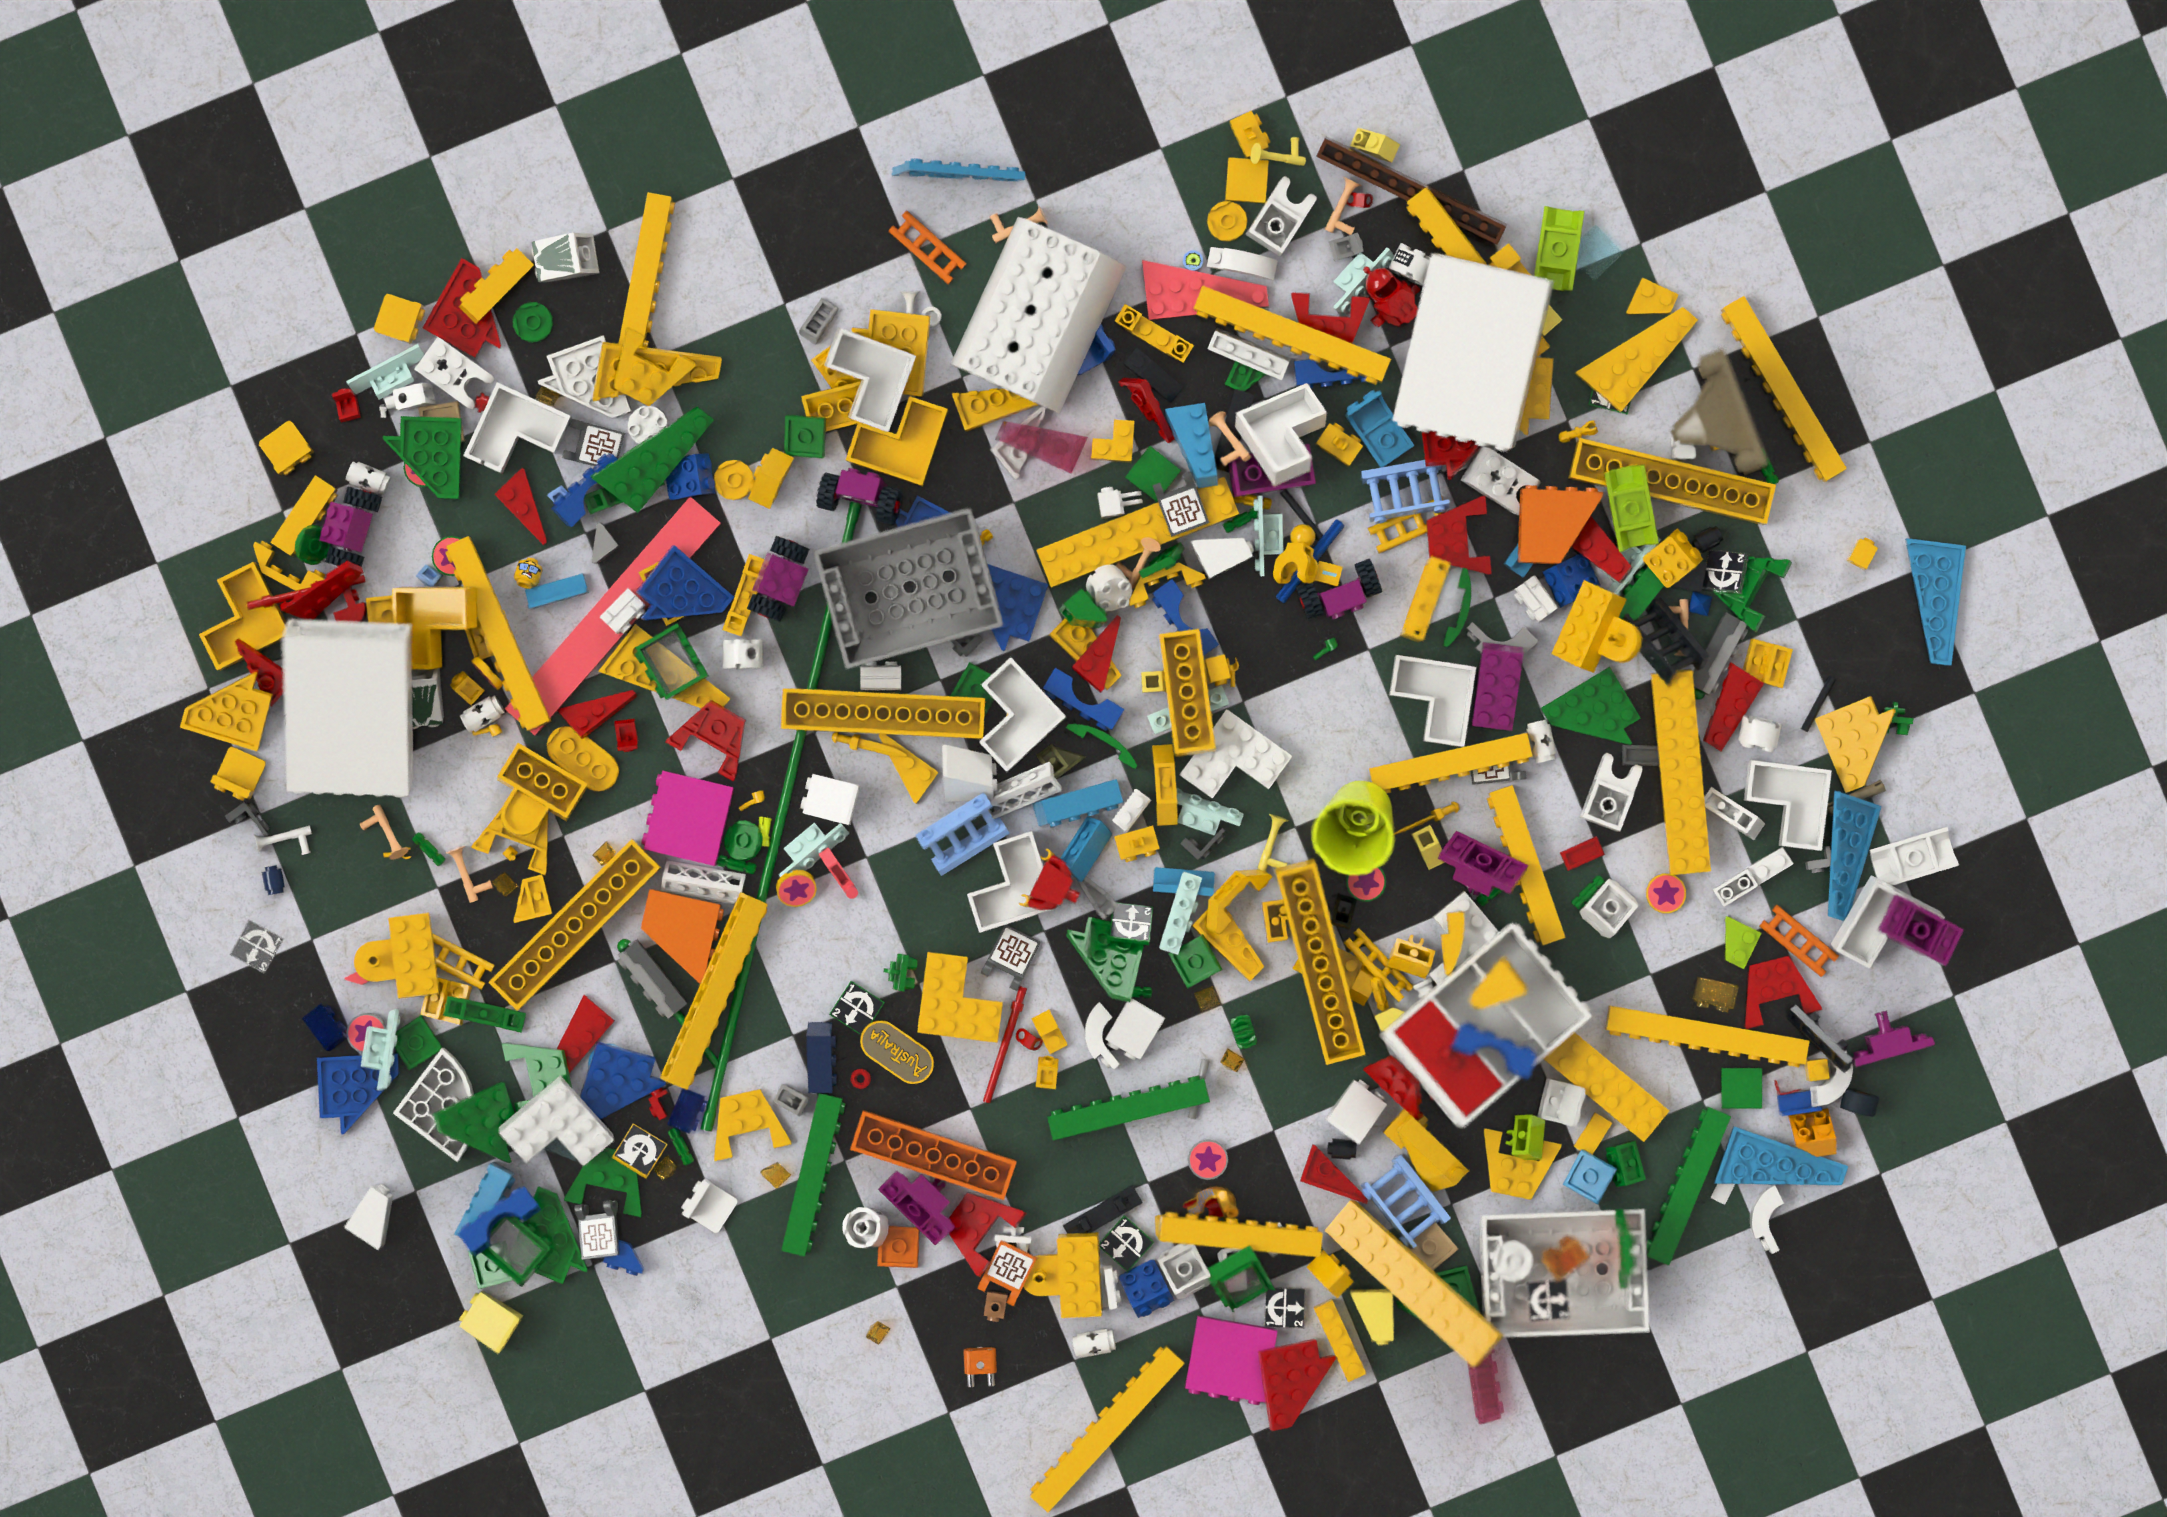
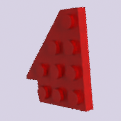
M461 258L422 328L476 358L485 341L501 349L502 345L492 309L475 324L459 308L462 303L460 299L467 292L471 294L476 289L474 285L483 278L479 267Z
M1431 430L1428 433L1421 431L1426 467L1446 465L1448 480H1451L1481 447L1475 444V440L1470 439L1468 442L1456 440L1454 435L1443 437L1436 435L1437 431Z
M1316 1339L1258 1351L1271 1431L1292 1427L1336 1360L1335 1355L1319 1358Z

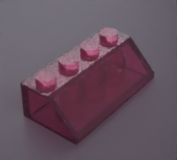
M1494 1349L1479 1366L1473 1367L1467 1362L1475 1418L1478 1424L1501 1419V1413H1504L1503 1402L1498 1400V1393H1501L1500 1383L1495 1381V1373H1498L1496 1361H1492L1491 1354L1495 1353Z

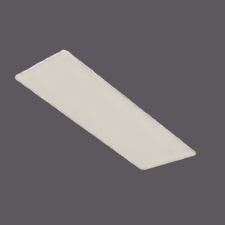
M1717 1184L1711 1198L1725 1205L1735 1184Z

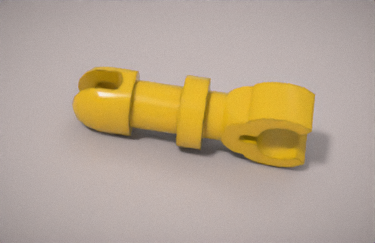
M1588 421L1581 428L1577 426L1574 427L1575 430L1569 432L1567 430L1561 432L1558 436L1559 441L1566 443L1576 437L1578 439L1582 438V435L1591 436L1597 434L1598 429L1595 427V421Z

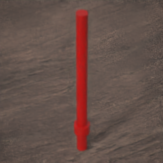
M361 575L350 586L365 583V576ZM311 587L275 596H262L261 599L246 602L247 608L251 610L259 607H273V604L293 600L295 594L300 591L304 593Z
M1019 986L1016 999L1012 1002V1011L983 1098L984 1102L991 1103L1019 1013L1022 1012L1024 1007L1023 1000L1027 991L1025 987Z

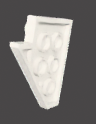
M604 336L547 356L553 375L538 380V384L612 419L631 412L625 394L614 398H601L598 401L592 400L602 342H606Z

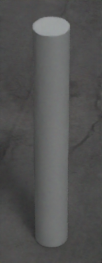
M1201 1060L1198 1073L1200 1079L1206 1078L1209 1060ZM1199 1105L1190 1107L1188 1118L1196 1119Z

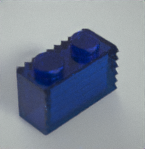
M319 1004L305 1015L302 1020L323 1048L330 1052L348 1038L345 1033L347 1028L341 1021L337 1022L333 1016L336 1014L329 1005Z
M682 1088L667 1125L688 1134L692 1130L696 1131L700 1122L697 1119L699 1112H704L708 1102L705 1101L706 1096L691 1089L686 1090Z

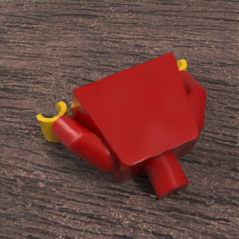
M1045 849L1049 852V855L1046 858L1040 856L1045 861L1040 875L1030 895H1021L1026 897V902L1024 904L1019 903V905L1037 910L1055 909L1058 905L1061 906L1064 899L1075 904L1080 892L1070 888L1073 882L1070 869L1062 859L1054 855L1049 849Z

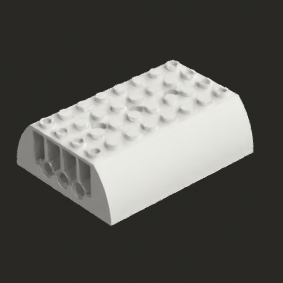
M1017 217L952 359L951 365L1059 414L1125 272L1126 266L1095 249L1030 220ZM1046 268L1053 270V276L1049 279L1043 277V271ZM1029 305L1036 307V313L1033 316L1026 314V308ZM1012 342H1018L1019 350L1016 353L1009 351V345Z
M1624 1210L1630 1234L1634 1236V1248H1631V1255L1635 1256L1636 1264L1635 1269H1632L1628 1289H1619L1618 1271L1620 1270L1615 1211L1481 1216L1479 1239L1483 1317L1498 1329L1504 1337L1649 1332L1644 1210ZM1507 1241H1518L1524 1244L1530 1250L1533 1257V1267L1530 1273L1525 1278L1516 1282L1502 1279L1495 1272L1492 1264L1496 1248ZM1605 1263L1608 1270L1605 1274L1597 1273L1596 1268L1598 1264ZM1559 1265L1567 1267V1273L1564 1276H1559L1556 1273V1268ZM1566 1279L1570 1318L1531 1321L1528 1283Z

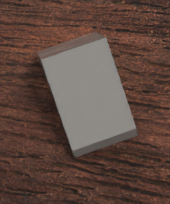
M597 523L592 555V563L598 564L620 547L602 523Z
M781 1084L773 1102L800 1117L810 1097Z

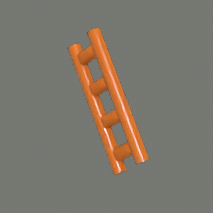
M906 210L902 215L906 221L899 229L893 225L888 232L949 285L953 280L949 274L956 266L962 270L967 263ZM911 226L921 233L914 242L904 235ZM927 239L936 247L928 256L919 248ZM941 253L951 260L944 269L934 262Z
M1775 905L1772 911L1776 916L1769 924L1763 920L1759 927L1822 977L1826 973L1822 966L1829 958L1835 962L1839 955L1781 907ZM1782 920L1792 927L1785 936L1775 929ZM1797 933H1800L1807 939L1801 949L1791 942ZM1813 945L1823 952L1816 962L1806 955Z

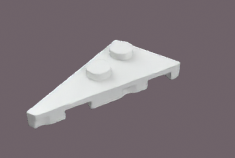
M1040 406L990 449L1014 480L1019 477L1020 469L1036 437L1040 422L1044 418L1046 408Z

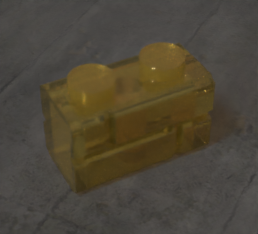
M1697 977L1692 1001H1697L1696 1006L1708 1008L1709 1004L1717 1006L1716 1010L1728 1012L1729 1009H1734L1739 986Z

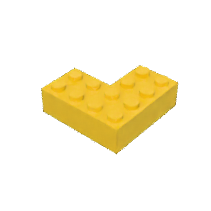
M909 396L897 434L858 422L846 462L923 487L948 409Z
M255 562L217 580L235 616L200 633L199 636L218 671H222L244 660L235 645L237 638L258 652L283 640L287 623L277 603L273 604V607L268 608L259 607L251 610L247 608L246 602L261 599L262 596L266 595L273 596Z
M476 587L392 588L393 624L411 625L412 669L441 668V629H470L477 627Z
M928 952L917 1032L998 1043L1003 1002L963 997L968 957Z

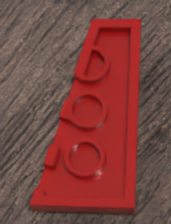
M1731 662L1728 666L1726 679L1724 678L1722 684L1723 688L1720 697L1717 698L1714 714L1710 718L1703 741L1721 752L1764 685L1763 682Z
M585 994L557 1049L565 1051L569 1074L615 1021Z

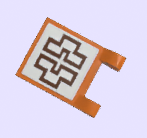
M1001 1240L977 1289L985 1292L989 1282L992 1281L1011 1291L1006 1303L1014 1306L1037 1257Z

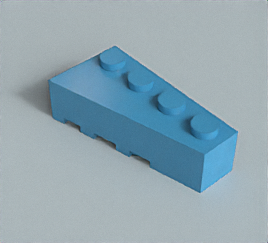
M1205 403L1165 409L1167 423L1170 425L1174 438L1188 464L1197 487L1204 488L1218 485Z
M1117 779L1041 800L1032 803L1038 826L1050 824V827L1061 825V820L1068 818L1069 822L1081 819L1080 815L1084 813L1092 816L1099 814V809L1105 807L1107 811L1116 809L1118 804L1123 802Z
M496 1162L489 1164L487 1168L488 1173L482 1178L478 1187L479 1190L474 1194L469 1204L470 1207L464 1213L454 1235L460 1237L458 1233L467 1223L472 1224L482 1212H489L494 1208L495 1203L506 1199V1196H504L506 1189H511L516 1180L513 1178L515 1174L513 1171Z

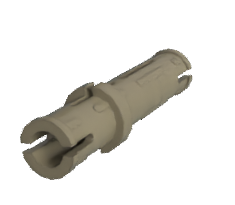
M1878 780L1848 795L1867 800L1885 792L1886 789L1882 781ZM1834 802L1827 804V811L1830 816H1833Z

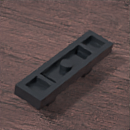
M1797 1005L1792 1007L1787 1019L1843 1073L1847 1072L1853 1061L1845 1052L1848 1043L1844 1039L1835 1043L1817 1025L1820 1016L1816 1012L1807 1016Z
M1131 1185L1067 1222L1063 1227L1067 1234L1091 1233L1143 1202L1134 1186Z

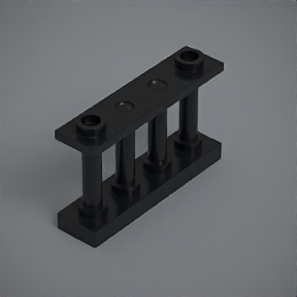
M1662 598L1655 600L1649 614L1633 620L1629 614H1625L1623 620L1635 625L1639 629L1642 637L1639 652L1667 685L1672 683L1677 674L1676 671L1690 664L1697 671L1705 667L1710 656ZM1653 620L1661 626L1660 629L1648 635H1645L1640 629V626ZM1668 635L1674 643L1658 650L1652 641ZM1678 649L1681 650L1686 658L1670 665L1664 656Z

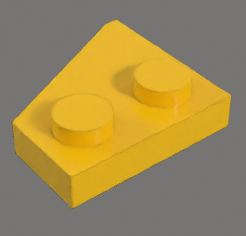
M1641 278L1625 314L1671 313L1679 294Z
M543 874L523 879L514 923L553 914Z

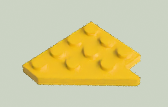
M870 309L868 329L852 327L851 331L914 354L916 358L902 394L923 396L931 316Z
M1536 357L1519 428L1524 435L1529 434L1530 418L1550 419L1553 358Z
M253 672L187 706L184 710L180 728L258 751L273 694L254 688L258 673Z
M1872 696L1815 718L1845 793L1866 785L1896 712L1894 708L1879 714Z

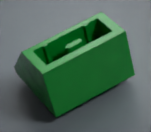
M1083 589L1079 590L1059 609L1071 626L1101 628L1108 620L1105 610L1100 606L1097 607L1093 602L1094 598L1088 591L1084 592Z

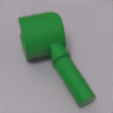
M1336 638L1326 640L1327 647L1314 655L1313 658L1317 660L1325 653L1338 647Z

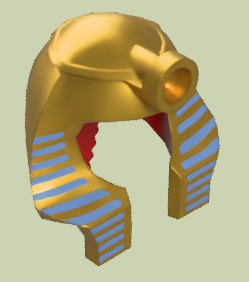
M1223 1187L1207 1188L1198 1192L1193 1199L1183 1203V1208L1187 1209L1189 1214H1201L1204 1212V1207H1206L1209 1211V1216L1218 1217L1219 1221H1224L1228 1217L1235 1218L1239 1213L1233 1193Z

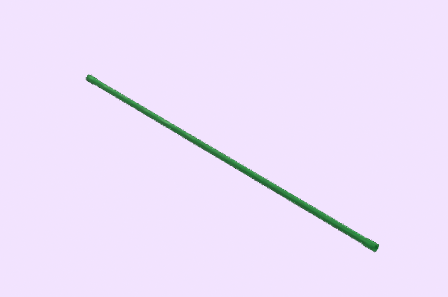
M850 502L842 543L853 540L862 504ZM828 602L807 689L817 690L833 624ZM797 730L756 898L765 903L807 730ZM758 934L753 938L751 950L745 956L742 971L738 974L718 1063L700 1128L705 1131L712 1132L718 1100Z

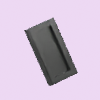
M1622 745L1621 765L1659 766L1657 746Z

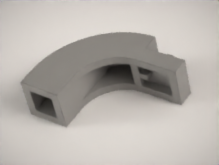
M1473 622L1466 628L1469 631L1467 633L1468 637L1474 642L1477 640L1480 642L1475 647L1480 653L1483 642L1523 647V653L1529 651L1538 642L1525 627L1512 639L1504 642L1490 639Z

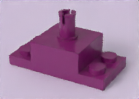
M1458 831L1453 834L1438 857L1439 860L1456 867L1453 880L1468 886L1469 893H1472L1474 889L1473 895L1482 893L1488 897L1495 887L1510 894L1528 868V865Z
M1895 894L1877 931L1887 935V938L1909 950L1947 966L1963 929Z
M1887 1010L1875 1013L1880 1031L1864 1036L1868 1050L1864 1049L1853 1052L1854 1056L1851 1057L1853 1059V1066H1861L1935 1045L1933 1037L1923 1033L1911 1036L1907 1026L1891 1028Z
M896 1171L878 1190L936 1246L955 1227L949 1218L941 1214L950 1203L940 1193L946 1186L945 1182L943 1181L937 1186L941 1179L935 1178L930 1183L921 1174L910 1183L905 1175Z

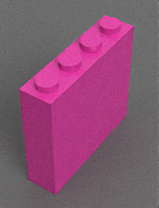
M662 771V775L658 774L656 786H659L658 792L653 794L651 805L654 806L652 814L649 813L647 817L648 833H644L641 844L645 845V850L716 866L734 787Z
M1197 1315L1185 1389H1189V1393L1199 1395L1201 1391L1209 1393L1208 1396L1220 1398V1395L1228 1396V1400L1240 1402V1398L1247 1399L1249 1404L1260 1405V1402L1265 1403L1258 1351L1275 1347L1277 1329Z

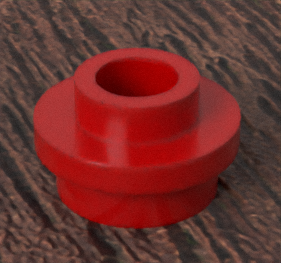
M484 393L476 396L474 408H478L477 412L481 413V411L485 410L489 396L484 395Z
M857 1069L852 1073L851 1083L855 1088L864 1089L870 1084L871 1076L865 1069ZM863 1075L865 1078L864 1082H858L857 1077Z

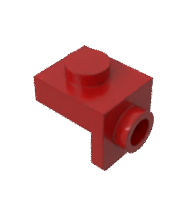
M344 388L332 394L333 399L336 401L341 423L361 417L357 396L352 389Z
M635 719L615 721L618 751L630 752L637 749L638 737Z
M662 1088L651 1092L652 1097L648 1099L652 1105L649 1109L653 1117H658L659 1120L668 1116L659 1100V1097L669 1093L668 1089L663 1091Z

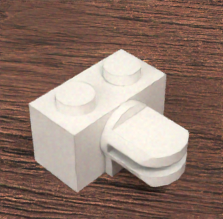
M1113 487L1102 488L1101 492L1098 493L1101 519L1124 515L1123 507L1142 504V499L1122 502V499L1141 496V491L1121 494V490H1113Z

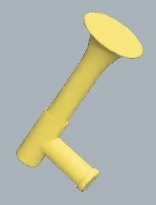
M1296 137L1290 138L1291 155L1264 151L1259 143L1253 145L1250 155L1253 164H1256L1261 159H1268L1304 166L1306 158L1299 156V138Z
M1269 814L1272 819L1271 831L1257 868L1262 871H1266L1267 866L1275 868L1287 866L1286 862L1271 859L1270 857L1281 825L1289 820Z

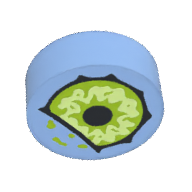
M1188 251L1183 257V265L1188 270L1197 271L1203 264V257L1198 251Z

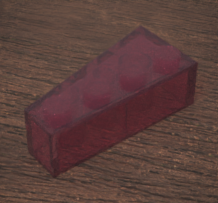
M1003 421L995 440L1065 473L1072 474L1088 437Z

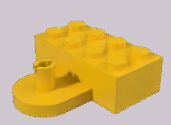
M1584 580L1551 654L1592 673L1595 672L1602 655L1619 663L1631 661L1641 648L1642 637L1635 625L1619 618L1627 599Z
M517 743L497 776V781L512 789L501 810L502 824L510 833L525 836L538 828L548 811L567 822L586 791L587 783Z
M430 913L388 918L391 939L367 942L357 950L354 957V966L357 973L363 979L371 982L396 979L399 999L440 994Z
M1099 1232L1058 1234V1254L1035 1255L1037 1260L1023 1286L1024 1289L1036 1296L1060 1295L1061 1318L1102 1316Z

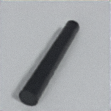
M1287 489L1283 490L1280 493L1301 521L1314 530L1317 540L1322 538L1323 534L1289 491Z
M1829 676L1801 727L1803 731H1809L1836 681L1834 677Z

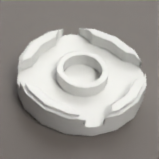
M1507 1241L1496 1248L1492 1264L1495 1272L1502 1279L1516 1282L1525 1278L1530 1273L1533 1267V1257L1530 1250L1524 1244L1518 1241Z

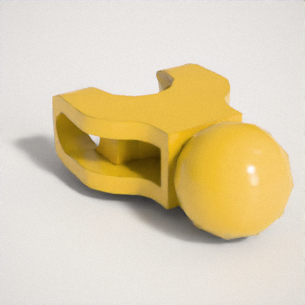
M1300 524L1294 527L1290 533L1292 543H1287L1285 551L1275 561L1273 577L1279 584L1289 583L1296 570L1298 578L1303 583H1313L1315 581L1318 563L1313 557L1314 549L1311 548L1315 541V532L1309 525Z

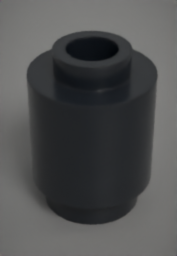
M1717 526L1709 527L1694 535L1695 540L1692 543L1695 548L1705 553L1720 545L1723 537Z
M1332 1138V1142H1328L1327 1154H1331L1332 1159L1350 1160L1351 1158H1356L1357 1142H1352L1349 1139Z

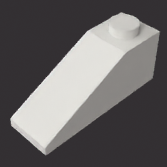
M1712 787L1704 797L1705 808L1752 840H1755L1765 825L1759 817Z

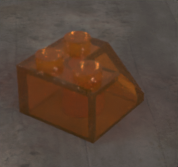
M1566 1235L1558 1241L1559 1245L1554 1249L1549 1247L1542 1253L1543 1257L1540 1258L1557 1282L1591 1258L1573 1235Z

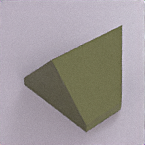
M1052 744L1036 755L1042 764L1050 762L1053 765L1054 777L1056 779L1086 758V756L1055 747Z

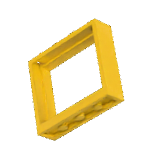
M1430 557L1426 561L1400 633L1401 637L1418 643L1423 640L1450 563L1434 557Z

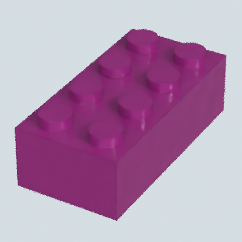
M1305 444L1304 447L1311 456L1310 444ZM1249 453L1251 457L1247 461H1243L1241 457H1238L1228 463L1233 498L1316 484L1312 456L1309 472L1276 486L1273 485L1253 453Z
M1482 643L1472 712V726L1512 731L1524 655L1523 647Z

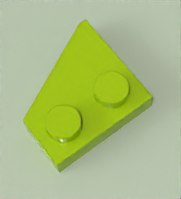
M1726 916L1725 960L1744 969L1760 938L1761 932Z

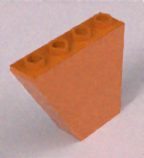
M1526 485L1525 489L1520 490L1518 563L1559 564L1603 497V492H1598V488H1586V491H1578L1577 487H1566V490H1558L1556 486H1546L1545 490L1537 489L1538 486Z
M649 889L641 929L697 982L701 983L708 968L709 960H711L715 951L712 948L713 941L718 940L720 929L716 928L718 921H722L724 909H721V904Z

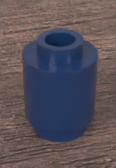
M277 865L265 867V871L261 872L265 891H267L268 895L283 893L285 885L282 869H277Z

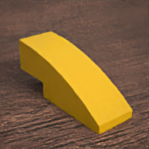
M1464 912L1446 913L1448 934H1440L1445 975L1451 974L1461 951L1465 926Z

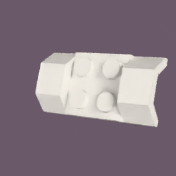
M1948 827L1870 850L1871 862L1876 878L1891 886L1959 866L1949 839Z

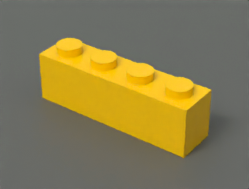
M518 248L513 252L509 249L502 257L504 261L499 266L495 264L488 271L490 275L485 280L481 278L474 285L476 289L471 294L467 292L460 299L462 303L459 308L475 324L534 266Z
M315 475L271 543L294 557L296 554L295 541L298 534L305 527L315 525L317 521H321L327 513L325 509L330 502L336 500L338 496L336 492L338 490Z
M1329 1299L1314 1306L1313 1308L1347 1381L1350 1382L1365 1375V1369L1333 1300Z

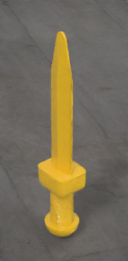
M839 732L832 734V741L834 743L849 744L852 750L857 751L858 748L889 756H907L905 752L895 747L861 739L859 734H853L852 737L839 734Z
M1451 802V805L1442 809L1437 808L1431 811V816L1408 825L1393 835L1405 832L1432 819L1437 822L1452 812L1457 813L1460 806L1457 802Z

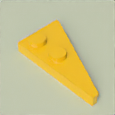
M879 734L878 736L883 744L895 747L907 754L906 757H889L913 802L917 804L939 772L886 734Z

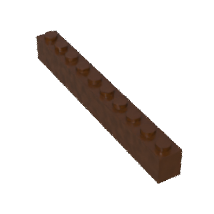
M1327 136L1316 157L1406 201L1410 200L1425 187H1428L1458 226L1497 245L1507 226L1506 223Z

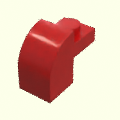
M349 586L343 592L348 608L334 612L336 622L362 623L367 614L366 603L358 604L357 601L360 600L356 588L352 589V586Z

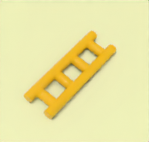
M1432 499V500H1430V501H1428V502H1426V503L1434 502V499ZM1421 513L1387 519L1384 523L1369 527L1368 531L1370 535L1377 533L1381 544L1376 546V549L1380 554L1427 533V526ZM1413 517L1418 528L1406 532L1402 521ZM1395 525L1399 536L1388 541L1384 529Z
M1358 928L1354 932L1357 939L1353 942L1348 938L1344 944L1375 977L1381 978L1383 986L1400 1002L1404 998L1400 992L1404 988L1409 992L1413 985L1399 970L1387 966L1389 959ZM1362 944L1371 952L1368 956L1360 950L1359 947ZM1376 959L1385 967L1382 971L1373 964ZM1390 973L1398 981L1395 986L1387 979Z
M433 934L434 943L443 947L436 958L437 967L482 990L485 986V982L480 980L485 970L492 972L495 965ZM450 951L460 956L455 967L444 962ZM467 961L478 965L473 976L462 971Z

